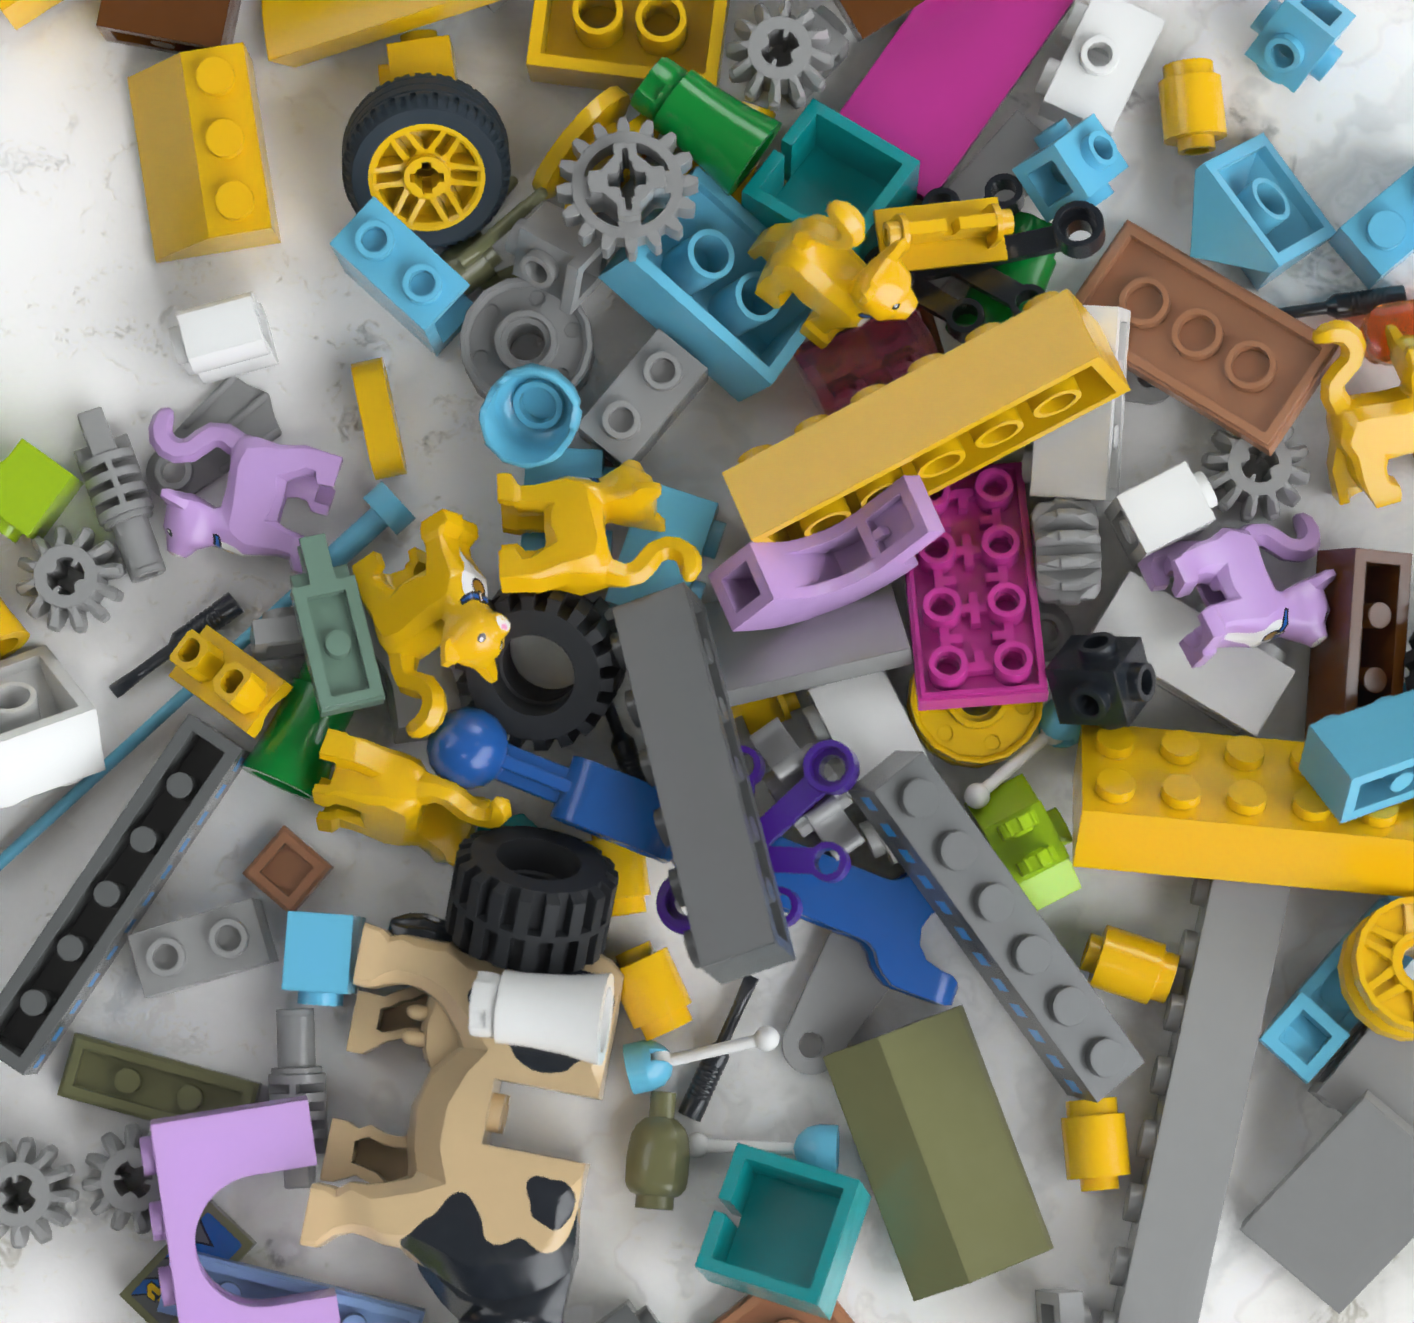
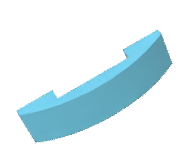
M1381 895L1311 972L1260 1035L1258 1041L1305 1084L1313 1079L1350 1037V1030L1359 1021L1352 1013L1340 988L1337 966L1344 940L1359 921L1384 905L1402 897ZM1403 956V969L1413 960L1412 957Z

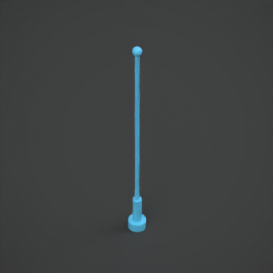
M382 481L363 497L371 508L328 546L333 567L349 563L388 526L398 535L416 519ZM291 590L269 610L291 607ZM251 626L232 642L242 650L250 644ZM183 687L104 759L106 770L83 778L0 854V871L194 694Z

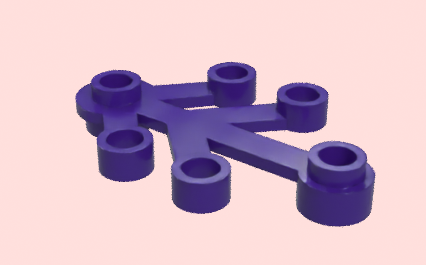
M823 740L814 744L807 751L803 760L804 777L760 817L774 873L811 874L826 883H836L843 880L851 868L850 855L842 846L830 841L818 843L814 847L771 846L826 794L840 795L846 793L858 780L860 763L854 751L839 741ZM741 746L743 755H750L754 761V768L749 778L755 796V785L764 777L766 764L759 752L748 746ZM833 758H841L845 764L843 776L836 781H828L824 774L825 765ZM827 851H836L840 859L839 867L831 874H823L819 868L820 857ZM668 877L661 884L657 893V913L662 923L669 930L683 935L684 931L691 929L688 915L683 913L677 903ZM777 886L779 895H786L791 901V910L785 917L787 926L790 927L802 915V900L793 890Z

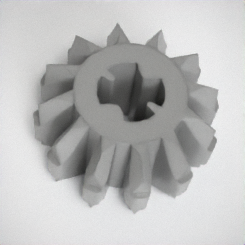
M781 0L779 16L771 17L768 8L763 3H759L754 6L755 20L758 25L756 26L745 19H737L734 23V31L742 40L726 43V57L738 61L729 69V79L732 83H742L750 80L744 91V98L750 103L757 100L763 91L769 92V110L778 111L781 106V94L788 93L792 104L796 108H800L805 105V93L802 85L818 93L822 92L825 88L826 81L818 71L832 69L834 66V55L828 51L821 50L831 41V33L828 28H818L809 31L815 21V12L810 8L802 11L798 18L794 20L791 18V2L789 0ZM783 45V53H786L788 48L793 49L790 52V64L778 67L776 58L769 64L767 61L769 60V48L771 46Z
M1292 426L1271 456L1236 435L1233 437L1222 430H1217L1213 434L1211 441L1220 452L1205 453L1202 456L1201 465L1207 469L1220 471V473L1209 477L1208 481L1213 491L1224 487L1227 492L1217 505V508L1222 513L1228 511L1237 500L1242 503L1240 510L1242 522L1250 523L1253 520L1257 511V504H1259L1264 517L1268 521H1273L1280 516L1278 501L1286 506L1294 507L1301 500L1298 491L1292 485L1306 484L1310 480L1311 473L1305 468L1293 466L1292 464L1304 459L1309 454L1306 445L1287 448L1285 443L1294 433ZM1251 454L1257 455L1256 463H1259L1263 458L1270 467L1260 483L1255 482L1256 474L1247 478L1242 471V467L1250 459Z
M1054 498V500L1038 503L1030 514V534L1038 599L1041 603H1057L1058 606L1077 605L1080 602L1096 599L1101 590L1102 579L1101 536L1099 534V518L1097 517L1096 508L1090 500H1074V498Z
M64 525L56 526L54 530V547H51L40 536L32 539L33 548L41 554L37 562L28 557L19 558L18 567L28 573H32L33 578L16 584V592L22 596L37 595L29 603L26 612L34 619L44 616L49 612L47 618L48 629L60 632L69 617L73 630L79 634L85 633L88 628L86 612L90 611L96 619L106 623L110 619V614L100 604L103 598L106 597L115 602L123 600L124 592L108 585V581L121 578L126 574V569L121 563L105 564L112 557L116 548L108 540L100 542L93 547L95 532L92 529L82 527L74 541H72V536L67 527ZM70 565L84 574V579L75 582V593L72 594L58 585V580L67 577V567Z
M131 1123L125 1126V1145L112 1132L105 1133L101 1137L102 1145L110 1158L100 1153L87 1154L85 1163L102 1172L101 1177L83 1180L81 1184L84 1191L102 1189L104 1197L94 1202L90 1207L94 1215L102 1214L112 1206L116 1208L111 1219V1229L115 1231L122 1230L127 1225L132 1214L137 1233L145 1234L151 1229L149 1202L160 1201L161 1197L157 1175H152V1178L144 1181L145 1184L151 1185L147 1193L142 1188L130 1191L126 1187L124 1179L131 1177V1173L125 1172L126 1167L130 1165L135 1169L143 1166L139 1137H142V1131L139 1124Z
M32 1137L20 1139L16 1154L7 1142H0V1239L10 1228V1241L15 1249L26 1247L30 1231L40 1244L51 1241L53 1238L52 1230L48 1221L60 1227L68 1226L72 1221L69 1213L58 1206V1203L75 1202L79 1200L80 1192L73 1188L61 1189L59 1181L71 1177L75 1173L74 1166L67 1164L53 1170L51 1165L58 1156L59 1148L55 1145H48L36 1158V1145ZM29 1178L32 1181L29 1194L36 1200L34 1204L30 1202L17 1206L14 1201L18 1193L11 1187L12 1182L17 1183Z

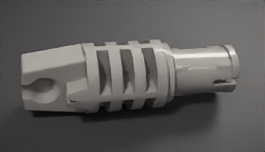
M102 407L79 413L77 415L78 422L87 447L74 451V456L99 525L104 527L105 531L113 532L132 583L141 582L164 573L166 567L149 522V518L153 515L154 505L127 433L113 438Z
M314 1008L276 1010L278 1067L271 1068V1074H268L269 1101L306 1095L309 1103L316 1154H325L328 1140L326 1073L322 1072V1066H316ZM316 1165L283 1170L284 1187L286 1189L311 1188L312 1183H316Z

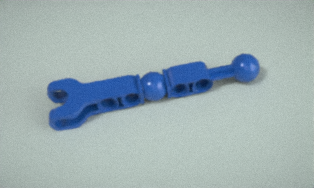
M468 706L453 709L446 713L440 727L429 735L426 750L429 764L438 777L455 782L467 790L485 787L493 780L499 781L554 803L550 817L563 824L661 863H669L671 861L676 868L671 846L666 847L654 821L653 812L661 807L656 786L651 787L645 781L583 757L573 756L568 768L511 745L508 742L507 733L499 720L483 709ZM780 837L771 845L806 847L784 837ZM822 854L819 859V868L823 874H831L839 867L840 860L836 861L835 858ZM851 865L848 875L836 883H826L811 874L774 873L777 886L793 890L801 898L803 912L800 919L859 943L865 951L870 970L881 985L934 1005L953 1004L958 990V982L953 975L943 972L927 961L920 946L921 929L931 914L935 912L906 871L890 880ZM780 895L783 910L789 914L791 901L786 895Z

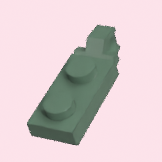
M325 533L299 538L300 546H297L303 573L290 576V597L320 718L384 704L385 694L355 575H350L347 564L333 567Z

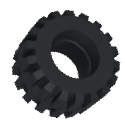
M499 589L492 600H488L489 607L494 612L501 613L508 619L510 630L504 637L502 651L494 659L498 671V680L491 684L475 669L455 663V669L464 671L456 682L459 695L470 694L472 700L467 705L468 707L483 709L496 717L506 733L510 735L508 742L511 745L521 748L526 740H532L534 751H548L554 740L558 741L561 748L573 744L580 732L586 736L596 727L617 695V691L625 677L626 670L619 666L610 642V634L617 632L615 619L608 621L604 616L610 605L601 596L594 602H591L584 595L580 596L564 591L502 593V589ZM535 635L555 642L565 651L572 663L574 683L560 689H547L530 683L518 672L513 663L510 653L511 640L520 636Z
M500 826L499 828H490V830H480L471 834L470 838L464 839L459 844L446 910L445 928L447 933L453 936L452 941L459 948L468 950L469 955L478 960L486 961L502 969L535 974H561L564 971H579L584 969L585 965H593L599 960L600 954L604 953L618 885V872L614 870L615 864L612 860L602 855L601 850L572 835L531 826Z

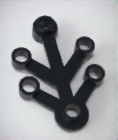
M1002 173L989 179L985 186L984 198L994 197L1001 190H1011L1015 193L1014 197L1008 201H998L1001 209H1011L1013 216L1019 213L1024 206L1025 199L1023 187L1018 178L1012 174ZM939 187L925 195L922 205L960 201V199L953 190ZM1086 201L1069 202L1058 209L1052 226L1004 236L1008 256L1007 261L909 271L912 280V290L918 300L917 306L947 322L950 335L955 340L965 343V338L971 331L986 324L982 305L971 298H961L958 300L929 281L952 276L1010 308L1011 316L1014 317L1023 312L1018 309L1021 303L1031 300L1045 293V291L1035 284L1023 285L993 267L1057 252H1062L1064 255L1076 259H1084L1094 255L1101 249L1106 237L1104 218L1101 211L1095 205ZM1080 230L1091 234L1089 238L1081 241L1069 239L1072 233ZM879 246L874 247L864 259L866 264L880 254ZM964 314H972L977 317V320L967 327H962L955 323L957 318Z

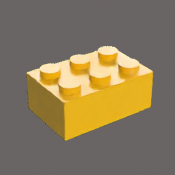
M534 0L526 59L529 79L532 82L606 90L611 86L618 85L626 93L634 94L652 67L662 57H667L685 68L688 72L692 69L719 88L730 0Z

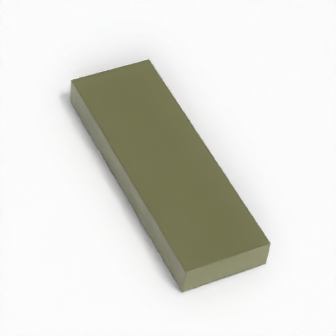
M75 1033L57 1095L151 1121V1119L257 1103L262 1083L82 1033Z

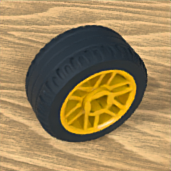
M415 73V76L407 74L403 77L394 78L392 82L387 81L383 85H379L375 88L374 92H370L359 103V106L355 108L343 136L342 180L347 198L356 214L374 196L432 249H437V246L445 248L449 245H456L458 241L464 242L469 237L476 235L478 230H483L492 221L493 216H496L504 202L511 177L507 132L494 106L489 103V100L477 89L474 90L468 83L466 84L459 79L455 81L451 76H443L438 73L436 76L431 75V73Z

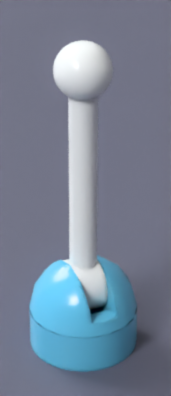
M1053 698L1044 705L1042 718L1038 723L1039 735L982 784L974 783L968 786L964 793L967 805L974 809L985 807L990 800V793L1047 744L1055 748H1069L1079 742L1081 725L1060 724Z
M762 1026L757 1029L754 1035L671 1053L666 1047L654 1040H641L623 1044L624 1063L633 1094L636 1095L654 1091L664 1086L671 1077L674 1066L756 1047L762 1051H771L779 1044L780 1037L774 1027Z
M819 1124L807 1127L798 1135L794 1143L708 1139L699 1132L688 1135L690 1156L693 1158H701L707 1152L734 1153L738 1142L777 1155H794L799 1162L838 1173L839 1125Z

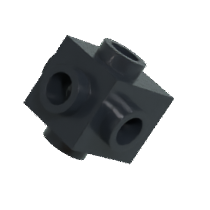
M1109 632L1071 635L1045 668L1060 724L1095 725L1108 730L1130 727L1155 693V671L1153 666L1147 662L1141 637L1114 636Z

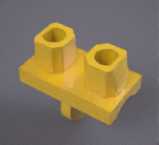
M208 625L204 627L200 634L193 629L187 631L170 654L169 660L176 666L168 676L254 739L262 730L264 719L270 709L278 701L286 697L293 688L280 676Z

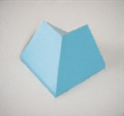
M1264 133L1204 162L1195 170L1190 257L1240 267L1257 291L1326 243L1336 233L1335 229Z

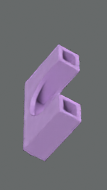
M303 1095L151 1119V1135L139 1137L144 1176L157 1175L161 1200L149 1202V1211L154 1242L167 1240L170 1266L158 1267L163 1306L176 1305L179 1323H341L335 1288L266 1299L241 1297L225 1290L208 1275L199 1259L195 1244L196 1228L203 1209L210 1199L226 1185L252 1175L317 1165L307 1096Z

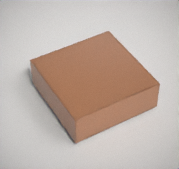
M284 825L242 874L288 913V911H297L334 867L290 828Z

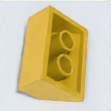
M240 42L180 52L128 77L155 261L161 263L281 243L253 60L244 43Z

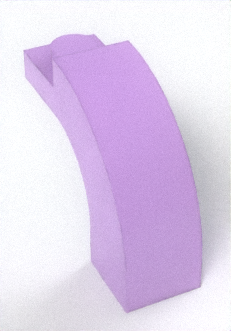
M903 475L843 521L815 534L784 542H749L711 572L708 577L732 632L773 629L803 622L849 605L894 582L919 565L915 555L942 535L945 530L921 477Z

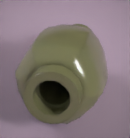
M651 1091L649 1117H645L640 1121L631 1133L626 1156L625 1182L629 1191L636 1194V1208L673 1211L674 1198L680 1196L686 1190L690 1163L689 1137L685 1128L678 1120L674 1119L676 1093Z

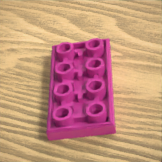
M925 0L913 8L839 113L920 161L917 198L923 201L929 191L943 187L1071 8L1074 0Z
M1022 462L989 464L929 496L945 532L915 555L919 565L905 574L918 711L1048 701V683L1045 672L1046 666L1026 490L1022 477Z

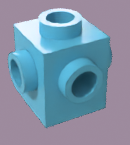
M1270 0L1250 26L1259 35L1245 52V55L1257 64L1258 69L1267 79L1274 83L1282 84L1295 93L1310 75L1320 82L1337 62L1344 51L1338 48L1335 43L1356 15L1337 0H1284L1283 3L1279 0Z
M1093 113L1072 127L1064 117L1033 138L1039 149L1014 167L1012 171L1045 221L1049 222L1054 219L1058 209L1069 202L1086 201L1096 206L1114 193L1109 182L1129 166L1118 151L1112 137L1107 134Z

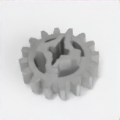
M619 117L617 132L608 134L600 123L593 125L595 142L589 145L587 142L576 138L572 142V148L578 161L561 160L559 165L560 176L569 181L556 186L558 202L571 204L562 212L565 226L571 227L582 224L578 233L579 244L585 247L596 238L601 241L602 258L609 259L614 253L616 246L625 247L629 262H636L638 246L646 244L655 256L662 254L661 236L666 234L670 238L679 241L683 237V226L677 218L694 219L696 213V203L686 196L698 193V177L683 175L692 168L690 152L673 155L677 146L676 135L671 131L660 140L655 139L653 121L650 120L644 122L639 132L630 131L626 117ZM637 153L652 158L661 166L649 165ZM614 154L601 170H592L601 160ZM624 169H629L630 181L634 182L635 196L631 197L632 209L630 211L626 210L625 198L621 196L620 190L621 182H624ZM664 208L656 218L642 225L643 220L653 209ZM604 212L611 219H613L618 224V226L606 223L605 221L597 217L594 213Z

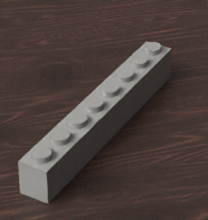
M1194 878L1190 904L1200 906L1195 930H1184L1178 950V955L1180 956L1178 967L1186 969L1181 994L1171 992L1165 1011L1163 1030L1173 1033L1168 1056L1158 1055L1153 1067L1150 1093L1159 1095L1154 1120L1144 1118L1140 1128L1136 1157L1145 1158L1140 1184L1130 1182L1127 1189L1122 1220L1132 1222L1127 1247L1116 1246L1111 1262L1109 1284L1118 1286L1113 1311L1103 1309L1099 1323L1199 1322L1290 895V886Z

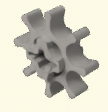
M778 717L749 736L751 742L771 769L764 775L762 780L768 787V792L775 802L781 799L804 777L803 760L807 751L813 746L810 742L803 748H799ZM827 762L824 768L826 779L828 781L838 780L839 777ZM847 792L840 795L826 794L793 825L803 838L815 831L822 842H834L845 848L848 853H851L865 843L864 838L843 811L854 803ZM829 851L836 861L840 860L836 851Z

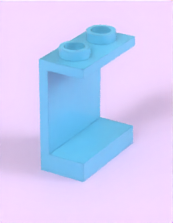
M373 196L329 244L345 273L437 357L461 331L466 312L473 304L464 294L470 285Z

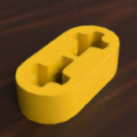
M383 357L352 363L353 383L375 480L407 474L402 440Z

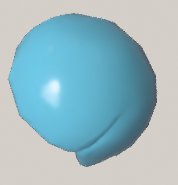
M534 363L507 370L492 385L479 410V423L485 445L502 462L524 469L552 463L561 457L571 444L581 423L583 411L580 409L581 399L575 385L557 369Z

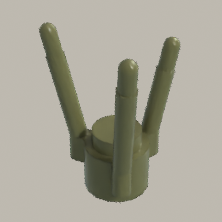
M511 175L510 184L505 199L518 184L516 176ZM540 187L485 234L478 230L473 237H469L464 242L460 240L456 245H449L446 250L439 254L449 266L469 283L470 286L464 292L467 297L478 288L484 291L507 278L517 277L512 274L514 264L500 271H495L494 268L503 262V259L492 245L509 232L520 218H525L537 205L546 199L548 192L545 188Z

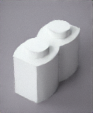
M252 291L177 311L178 325L168 328L170 341L178 364H184L188 375L199 374L203 384L279 364L266 313L261 303L257 302Z

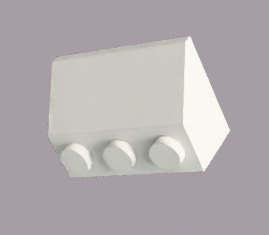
M43 645L0 660V808L14 806L24 799L60 786L72 785L82 778L106 770L96 708L49 648Z

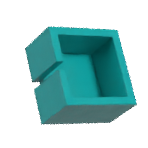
M813 98L781 139V153L774 149L742 190L741 205L765 227L769 228L774 224L792 223L798 218H805L815 214L829 217L826 209L830 202L835 200L847 202L855 207L864 218L865 239L860 245L851 248L864 261L866 255L874 247L878 246L873 211L911 206L917 199L920 161Z
M737 1142L718 1198L732 1215L741 1217L738 1228L726 1214L714 1210L695 1267L709 1282L830 1320L871 1200L870 1194L858 1179Z

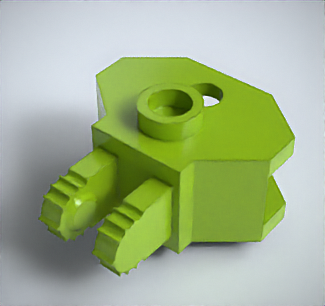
M1023 773L1000 784L990 793V800L985 807L974 809L969 807L966 802L964 803L970 818L1037 911L1082 888L1065 848V845L1073 842V838L1063 817L1056 807L1048 811L1045 810L1041 800L1037 798Z

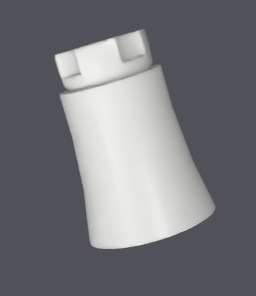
M504 970L501 975L493 972L478 971L476 980L473 982L470 997L469 1034L475 1037L494 1038L495 1043L524 1046L563 1054L601 1066L605 1058L612 1022L614 1002L613 974L558 975Z

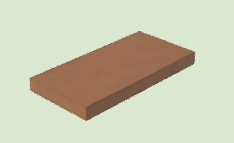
M1128 219L1075 295L1082 305L1118 306L1131 311L1127 353L1128 371L1237 437L1244 439L1269 456L1273 454L1321 383V378L1341 354L1340 346L1337 344H1315L1312 341L1313 328Z

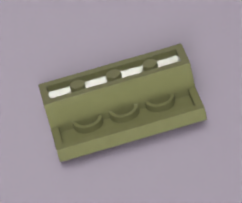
M963 1005L906 1024L883 1035L823 1056L913 1301L970 1284L1054 1248Z

